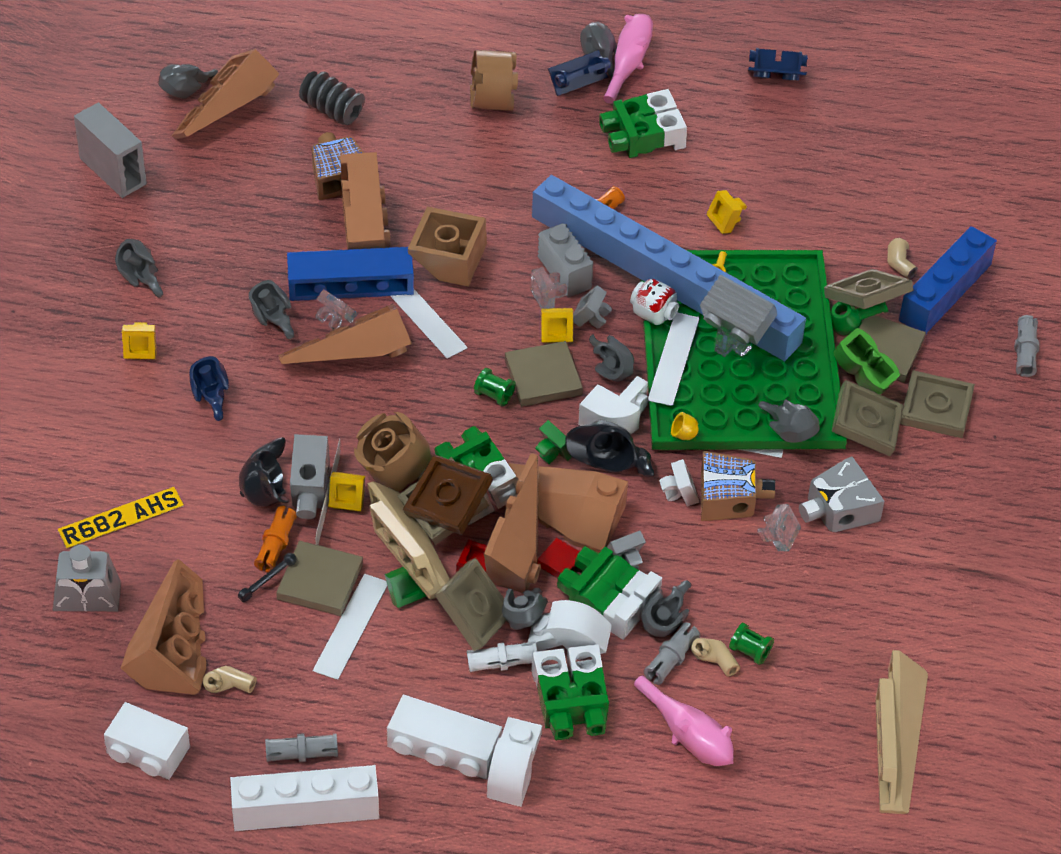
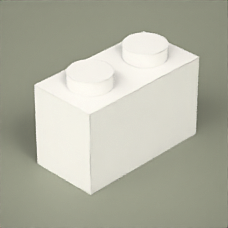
M127 702L123 704L104 733L106 751L112 759L120 763L128 762L140 767L148 775H159L170 780L190 748L187 727Z

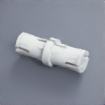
M532 641L506 646L504 643H498L497 647L478 649L476 651L467 650L469 671L471 673L501 668V671L508 670L509 666L532 663L533 652H537L536 642Z

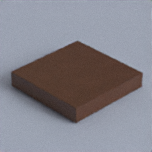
M434 454L403 507V511L407 516L463 535L494 479L489 473Z

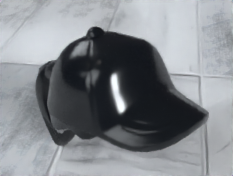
M598 420L591 425L578 426L571 429L565 437L567 451L574 459L594 468L616 473L636 467L639 474L646 477L654 476L651 454L646 449L637 447L633 442L631 434L625 428L613 422Z
M284 437L273 440L258 448L248 458L240 471V495L255 506L266 507L278 502L288 503L290 501L282 496L286 493V490L282 487L283 474L277 458L282 455L285 448L286 440Z

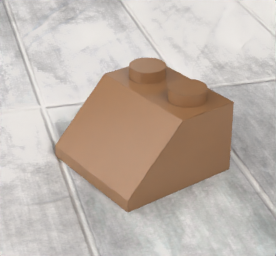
M427 207L408 247V254L439 281L469 287L487 245L486 218Z

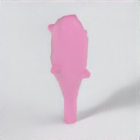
M626 15L624 18L626 24L618 39L614 57V74L603 98L606 103L613 104L624 81L636 68L641 70L644 67L642 60L651 42L653 21L649 15Z
M640 676L636 679L634 686L656 705L673 733L672 743L674 745L681 743L702 763L713 766L733 764L734 749L730 738L731 727L725 726L722 728L716 720L701 710L663 694L646 677Z

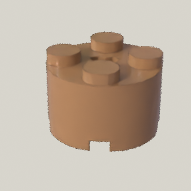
M474 51L471 64V108L513 111L514 94L511 93V90H517L518 72H512V69L515 70L516 52Z
M394 412L396 415L386 416L385 413L371 418L359 430L356 437L358 439L357 450L354 447V454L358 462L377 483L395 491H402L427 468L432 459L430 446L425 437L406 415Z

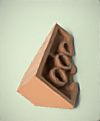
M256 49L231 56L211 80L210 84L213 87L207 92L202 93L198 98V101L201 103L200 107L196 106L187 113L172 134V137L175 140L188 137L261 95H267L274 88L275 83L273 81L278 77L279 72Z
M390 304L356 319L355 326L349 328L348 325L338 327L325 335L326 338L322 340L320 338L312 339L278 356L281 364L376 357L386 354L392 358L407 351L406 346L412 343L398 309L394 304Z
M533 453L530 454L516 485L517 497L509 496L506 502L505 517H499L484 553L486 572L494 585L521 593L528 590L530 583L535 584L537 582L541 565L537 564L539 466L538 456Z
M508 463L517 478H519L525 465ZM539 466V523L546 528L553 527L564 535V540L574 546L581 548L586 546L600 553L604 547L608 546L626 507L628 481L596 471Z
M177 559L174 561L128 644L121 669L145 689L195 695L200 691L206 671V658L201 656V643L205 642V631L200 630L199 615L204 613L203 579L181 560Z

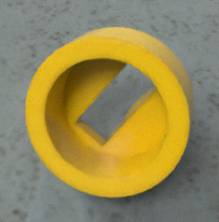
M680 412L675 417L671 427V435L681 440H691L697 436L699 431L697 420L684 412Z

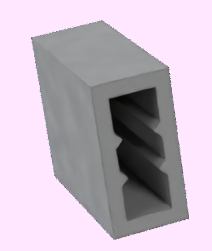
M99 102L74 115L79 156L91 170L121 198L147 184L142 141Z

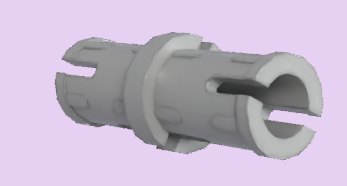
M1024 315L1017 321L1018 337L1014 343V349L1017 352L1016 373H1021L1022 377H1031L1037 372L1036 355L1040 349V343L1037 339L1038 320L1037 318L1033 319L1031 315Z
M684 622L669 641L663 642L659 647V654L644 669V674L649 681L656 674L657 677L653 683L660 685L675 665H681L685 660V653L691 647L692 642L700 637V632L695 626L688 633L687 630L691 624Z
M304 733L297 734L295 738L265 739L267 762L299 759V762H306V758L338 757L337 734L305 737Z

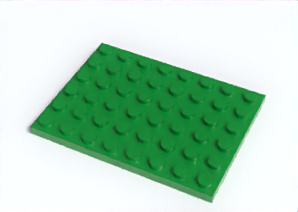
M687 250L710 264L717 263L721 251L726 252L727 256L724 263L726 273L806 317L803 341L788 359L783 361L749 341L746 344L739 342L732 337L730 330L722 326L719 329L711 326L704 320V315L676 300L679 304L677 313L699 317V321L673 405L670 406L648 400L652 450L846 449L847 438L832 432L840 393L837 361L833 353L835 343L829 298H825L824 292L827 280L823 250ZM643 319L648 397L673 319H667L660 325H654ZM786 399L793 404L806 405L819 419L820 430L816 435L805 441L786 442L769 426L771 421L777 420H774L771 414L758 406L759 403L765 401L781 406ZM680 412L691 415L698 422V434L691 440H681L671 435L672 423Z

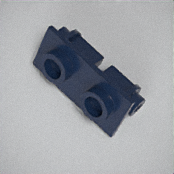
M759 48L750 50L749 62H754V67H748V71H754L753 77L771 78V73L782 74V79L799 81L800 75L806 76L807 72H801V66L807 67L808 55H802V52L782 51L781 61H775L776 50Z
M599 50L548 68L556 95L559 96L608 78L607 69L611 68V63L608 57L603 58Z

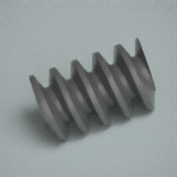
M315 71L308 73L303 79L299 90V97L303 102L309 103L311 107L327 114L329 118L335 119L339 124L343 125L352 124L359 116L365 103L364 94H356L354 88H347L346 83L339 82L337 78L330 77L329 73L324 71L319 74Z

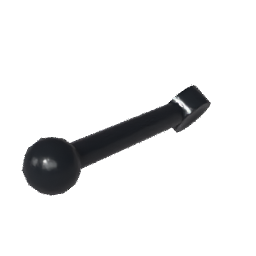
M293 553L285 554L282 562L249 588H243L238 593V598L242 602H247L252 597V593L287 565H294L297 560L296 555Z

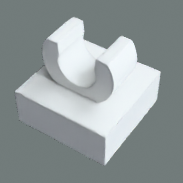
M684 460L671 463L674 476H665L659 480L667 500L674 501L682 496L687 507L699 503L693 478Z

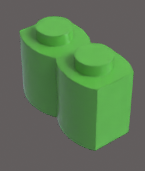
M856 328L844 338L833 351L838 364L848 373L855 375L859 386L881 395L900 376L896 364L887 355L878 352L877 345L872 337L859 328Z

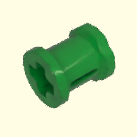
M484 368L475 381L474 393L477 395L484 394L496 400L497 405L504 407L514 394L516 382L512 379L506 381L494 375L491 369Z
M742 622L731 638L729 649L733 651L739 650L752 657L755 664L761 665L773 647L774 638L771 636L765 638L749 629V625Z

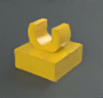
M727 190L717 191L706 215L722 234L732 233L735 224L741 221L740 214L742 210H745L747 206L740 198H733Z
M541 309V342H573V309Z
M134 322V325H123V358L156 359L155 325H148L147 322Z
M332 472L330 476L328 507L361 511L364 500L365 476Z

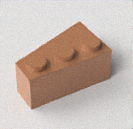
M377 152L340 154L341 192L347 250L391 248L389 229L384 230V226H388L387 207L382 208V204H385L384 185L380 186Z

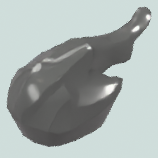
M591 22L580 34L583 54L586 55L599 50L603 58L608 57L611 68L607 69V73L612 78L614 74L612 54H615L617 49L614 35L607 25L600 22Z
M171 64L160 71L158 85L172 96L187 99L201 88L202 85L199 82L205 83L208 78L214 77L218 71L213 69L204 72L190 64Z
M124 240L115 255L118 271L134 287L139 285V278L142 283L150 287L158 298L162 297L163 291L158 284L157 278L154 276L158 268L154 265L155 260L151 250L139 240Z
M265 280L256 284L250 290L248 296L254 316L262 325L267 326V321L280 326L286 338L292 339L294 331L290 325V318L285 312V309L291 308L288 296L272 280Z
M592 334L589 342L594 347L593 353L599 354L604 362L598 363L595 366V371L605 378L616 382L631 377L634 373V356L627 346L611 335L607 337L608 343L600 342Z
M786 399L781 406L761 401L758 405L761 409L771 414L774 420H777L771 421L769 426L786 442L805 441L816 435L820 430L819 419L806 405L793 404Z
M685 580L680 585L673 586L672 593L666 598H663L662 589L656 590L643 608L641 615L643 628L650 634L659 637H665L675 632L689 615V609H685L680 613L679 611L683 605L684 595L692 587V584Z
M533 588L531 591L526 590L523 592L524 596L516 598L512 589L507 590L502 605V614L510 624V628L521 630L530 627L541 617L548 600L546 597H542L541 593L543 591L540 588Z

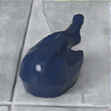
M204 357L190 367L189 381L191 391L196 401L200 402L202 396L213 408L215 420L220 421L223 419V390L229 389L228 376L224 365L216 357Z

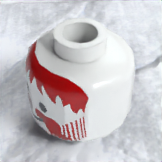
M649 279L646 282L638 283L630 299V303L633 304V312L654 325H660L667 319L672 320L679 309V304L676 302V291L656 279Z

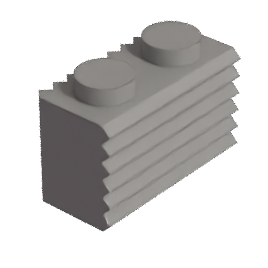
M562 223L543 230L538 234L539 250L537 252L539 254L537 256L565 295L571 297L591 289L594 261L590 260L591 257L587 256L588 253L584 252V248H581L582 244H578L579 240H575L576 236H572L573 232H569L570 228H566L567 224Z
M719 275L718 280L715 281L711 290L708 291L707 296L704 297L700 304L704 320L708 324L718 329L722 326L731 330L730 334L732 337L744 344L749 341L757 345L777 316V310L773 303L723 275Z

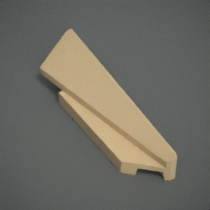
M374 481L368 483L374 532L408 571L409 575L430 600L436 598L435 594L450 578L428 535L413 517L407 516L404 513V505L398 498V495L401 494L400 492Z
M892 650L888 667V679H879L875 697L880 813L907 814L910 807L928 673L923 667L899 650Z

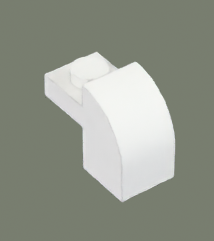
M637 376L620 396L597 384L579 405L578 425H591L595 421L605 420L625 428L630 434L634 433L639 429L640 413L643 412L648 403V382Z
M570 600L552 602L550 613L541 615L536 623L532 625L528 642H536L537 652L563 645L568 650L571 647L599 644L600 654H603L607 650L612 624L597 610L586 604ZM581 656L578 660L588 658L589 656Z
M511 717L507 718L501 738H498L494 749L488 776L487 798L522 806L531 780L532 761L542 735V725Z

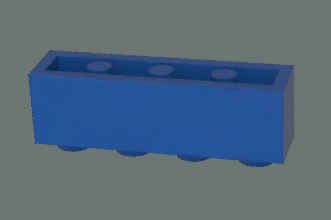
M970 226L913 285V291L903 296L899 321L927 334L991 266L997 240Z
M408 247L287 252L290 301L414 295L412 256L408 254Z

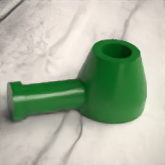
M886 301L866 309L837 302L831 310L833 330L839 335H849L856 328H860L863 319L882 312H889Z

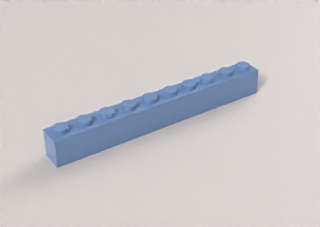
M550 175L533 191L532 218L550 228L562 223L567 224L566 228H570L569 232H573L572 236H576L575 240H579L578 244H582L581 246L645 282L649 279H656L676 291L678 301L702 315L703 312L700 304L704 297L707 296L708 291L711 290L715 281L718 280L719 275H723L773 303L777 310V316L757 346L779 359L786 361L802 344L806 317L553 175Z

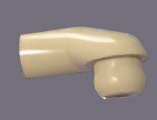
M895 238L888 245L887 262L905 278L911 279L917 273L918 268L906 259L909 244L904 239Z
M697 638L692 642L691 650L697 659L717 663L726 676H732L739 671L740 665L722 641Z
M231 666L217 668L208 672L203 677V685L211 693H219L233 687L251 693L257 682L255 676Z

